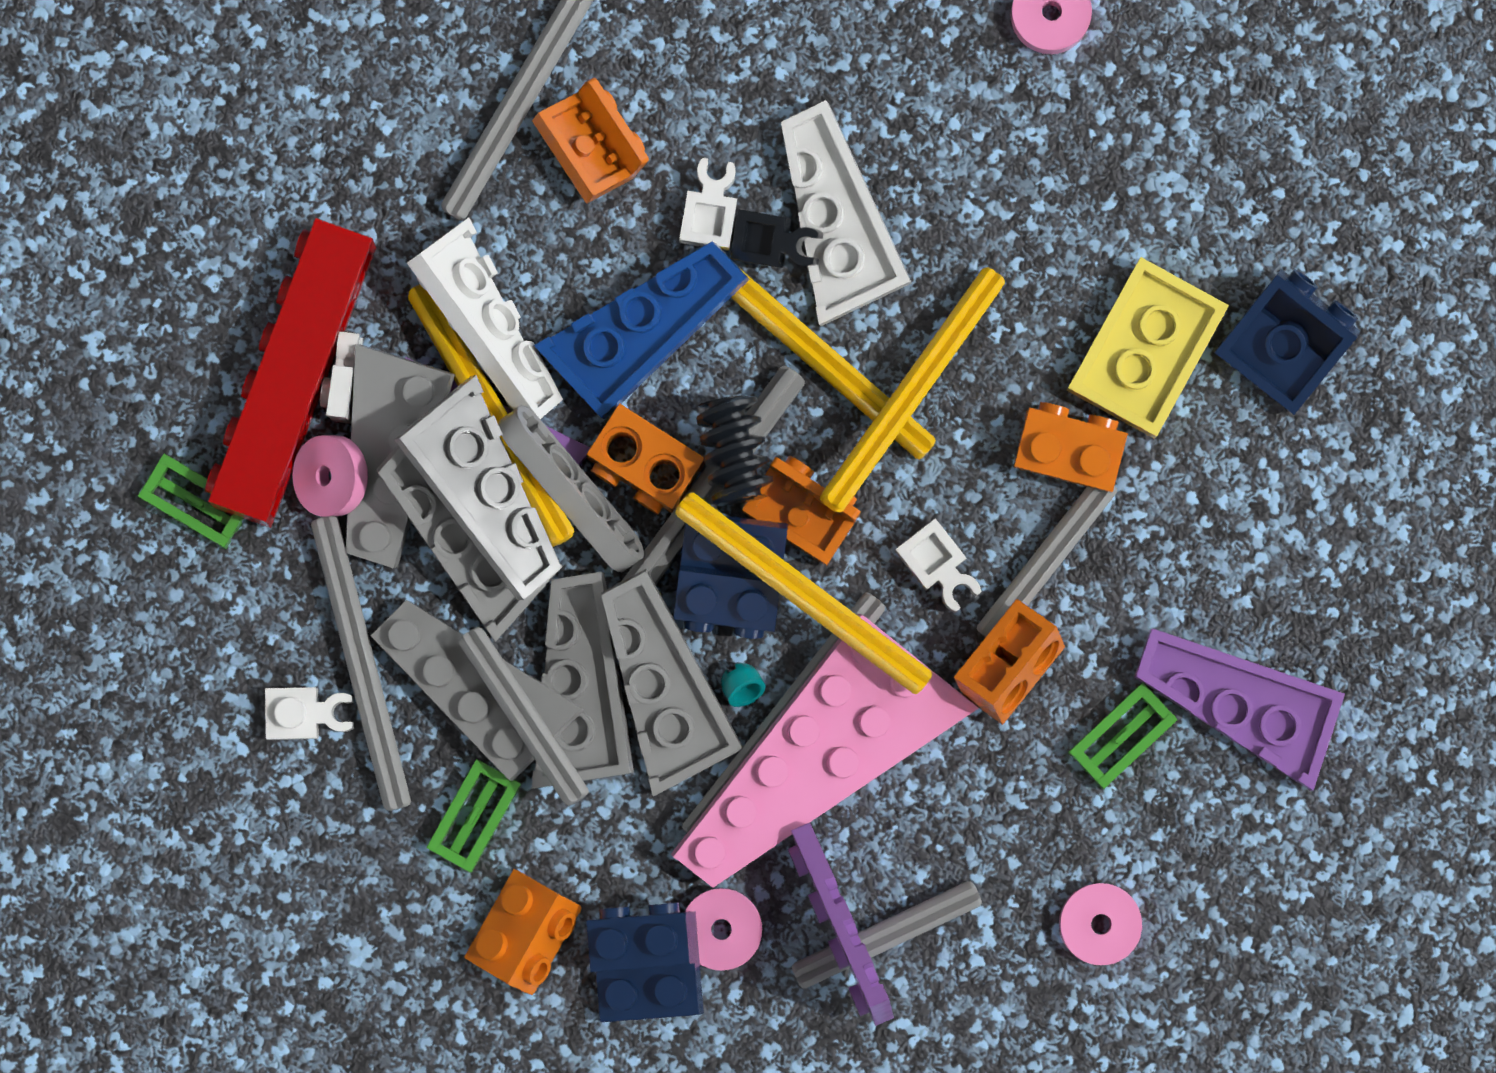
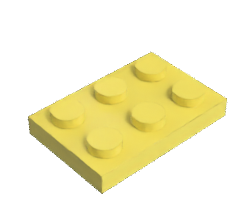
M1140 257L1067 391L1155 439L1229 305Z

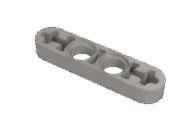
M520 405L499 420L498 425L503 434L502 437L509 448L612 569L622 573L644 557L643 546L632 528L531 409Z

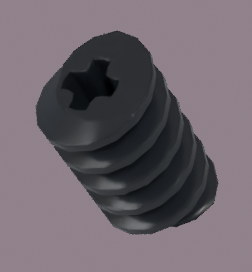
M729 396L698 405V407L708 409L696 417L697 425L713 428L700 437L701 445L716 448L704 456L705 465L720 468L708 476V483L711 486L724 488L711 497L712 504L715 506L740 504L768 497V495L761 494L760 489L773 482V477L757 474L756 469L768 463L769 457L753 454L752 450L765 442V436L749 434L750 428L762 422L761 416L745 414V409L758 402L756 396Z

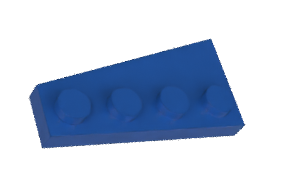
M712 241L658 272L655 277L635 289H629L617 296L611 303L592 314H586L571 323V326L552 337L545 338L534 346L602 419H606L617 408L619 403L622 404L750 279Z

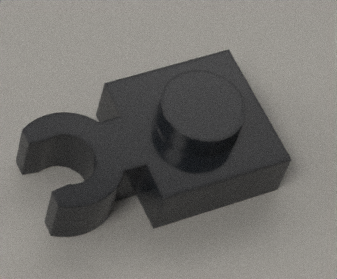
M738 209L730 259L783 268L785 254H788L796 264L815 266L818 265L819 259L806 256L802 251V243L809 237L823 239V232L815 228L802 227L793 233H789L791 218Z

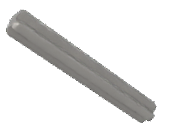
M1115 486L1112 493L1086 487L979 622L977 630L981 635L986 637L1016 599L1027 606L1116 495L1117 488Z
M477 627L465 633L459 639L460 646L563 803L571 806L582 800L589 793L586 784L485 631Z
M966 881L858 932L861 943L865 944L872 958L980 907L982 900L976 886L971 881ZM830 946L792 965V971L802 988H808L850 968L847 966L839 969Z

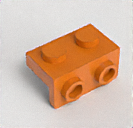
M596 78L586 81L577 93L538 112L532 120L586 204L632 180L649 161L642 140L635 132L630 130L618 112L613 96L602 88Z
M1040 402L1039 409L1029 408L1026 411L1025 424L1014 468L1109 493L1113 492L1128 433L1117 430L1118 421L1091 414L1087 422L1068 418L1070 409L1047 402Z
M775 456L765 474L772 476L773 482L760 489L761 494L768 495V497L747 502L742 512L755 520L787 523L786 541L827 567L860 516L861 511L853 506L857 499L853 497L843 512L837 513L831 510L820 500V495L825 488L810 479L814 474L811 468L792 456H788L785 462Z
M513 869L464 958L506 984L533 995L538 986L547 978L551 969V963L563 941L573 932L576 918L581 911V905L560 895L528 875Z

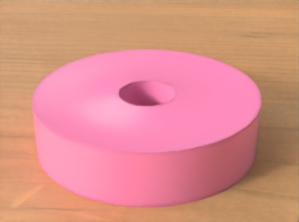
M1013 0L1011 7V23L1015 34L1028 48L1042 54H1059L1076 46L1086 34L1092 16L1090 0ZM1049 5L1055 6L1060 12V17L1057 20H1048L1043 16L1042 9Z
M321 435L311 438L300 448L294 461L292 474L294 490L302 506L314 515L322 517L343 516L352 512L362 501L368 483V469L363 453L352 440L344 436ZM329 472H331V481L329 480Z
M1104 883L1090 884L1076 890L1066 900L1059 917V930L1066 948L1076 958L1093 965H1110L1123 960L1134 950L1141 936L1142 918L1136 902L1123 889ZM1103 914L1109 920V929L1104 934L1095 933L1091 927L1092 919L1096 915Z
M713 889L700 894L688 905L685 912L696 911L700 965L712 970H730L743 965L755 954L762 937V922L758 910L746 896L730 889ZM719 919L728 921L732 928L730 936L722 940L715 938L711 931L713 923Z

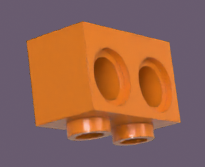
M620 403L586 454L588 460L594 463L591 469L594 475L613 487H616L622 481L635 489L637 492L633 499L655 514H659L662 508L673 513L705 465L703 456ZM618 437L630 438L637 446L636 454L627 462L614 461L608 455L610 443ZM661 464L674 466L680 474L677 484L667 490L656 488L650 481L651 472L656 466Z
M1016 599L957 672L954 679L963 696L1003 725L1063 651L1065 645L1057 626Z

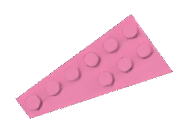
M859 613L857 614L860 618H862L864 621H866L868 624H870L872 627L878 630L881 634H883L885 637H887L889 640H891L893 643H895L897 646H899L901 649H903L905 652H907L909 655H911L913 658H915L917 661L923 664L920 660H918L915 656H913L910 652H908L905 648H903L900 644H898L895 640H893L890 636H888L885 632H883L865 616ZM839 638L670 855L714 888L791 836V830L810 823L979 708L932 670L931 679L923 690L918 694H913Z

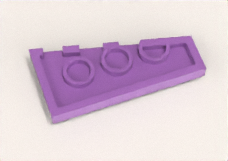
M1153 628L1150 629L1134 678L1310 791L1314 790L1345 696L1344 693Z
M807 823L791 830L796 845L789 848L788 852L799 877L809 873L816 891L808 894V898L819 923L828 919L830 921L836 938L829 940L828 944L839 969L849 966L857 984L848 989L859 1015L863 1016L870 1013L875 1026L893 1019L894 1016L888 995L883 984L878 982L879 978L865 944L860 941L853 917L843 896L839 893L835 877L811 824Z

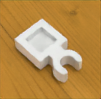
M702 158L698 164L697 176L703 190L702 193L687 191L679 240L683 244L701 247L713 241L722 250L729 251L737 198L724 197V191L728 190L734 183L735 165L732 162H728L725 176L720 180H713L707 174L708 159Z
M339 331L336 364L333 365L331 378L324 377L322 382L320 406L327 408L326 416L334 422L352 424L355 344L363 345V338H360V334Z
M936 518L895 549L897 555L925 590H928L935 583H939L943 588V603L950 611L956 613L961 608L952 595L953 589L956 586L964 585L968 587L975 597L981 593L980 585L973 577L960 574L956 569L967 558Z
M316 687L265 688L266 739H319V724H326L329 728L338 732L351 731L354 729V723L347 721L338 722L334 717V709L340 703H354V697L346 693H336L327 698L325 702H318V688Z

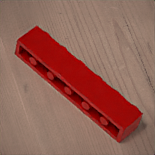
M317 218L314 220L311 231L307 229L302 230L294 252V257L300 259L293 277L285 276L277 295L276 303L282 305L276 323H267L259 343V351L264 352L258 371L250 369L242 387L241 398L247 399L240 418L233 416L227 426L223 439V445L229 446L222 465L214 464L206 482L205 492L211 494L208 502L214 508L269 528L272 527L291 477L295 458L303 445L318 405L323 379L329 376L335 360L339 331L345 332L376 251L373 238Z

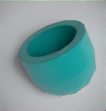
M737 662L735 663L736 669L731 672L726 669L723 672L721 685L729 704L734 707H742L756 701L764 693L766 686L759 672L752 665Z

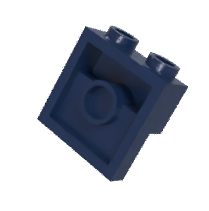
M1281 269L1215 353L1295 415L1356 340L1360 330L1354 326V323L1358 320L1357 316L1346 306L1336 300L1328 306L1313 294L1318 286L1309 277L1296 269L1290 275Z
M726 516L784 560L788 530L787 523ZM685 523L674 619L684 620V628L694 632H711L714 630V624L734 627L735 635L750 639L764 637V631L775 632L780 593Z
M679 903L648 905L649 915L630 917V907L599 909L600 919L586 921L590 972H596L600 1022L704 1014L696 911L680 913Z

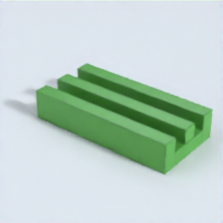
M164 453L138 497L227 549L244 518L234 514L229 516L166 479L164 475L169 468L204 490L207 478ZM157 486L224 524L225 528L222 533H218L154 495L153 493Z
M1141 683L1070 749L1068 754L1082 766L1083 770L1096 781L1101 789H1105L1178 719L1144 683ZM1143 698L1148 705L1089 759L1084 751L1135 703ZM1156 712L1162 720L1109 770L1103 773L1098 766Z
M476 759L426 848L472 873L522 784L515 780H508L501 772ZM482 773L489 777V780L449 849L443 846L442 842ZM500 783L507 788L466 859L459 854Z

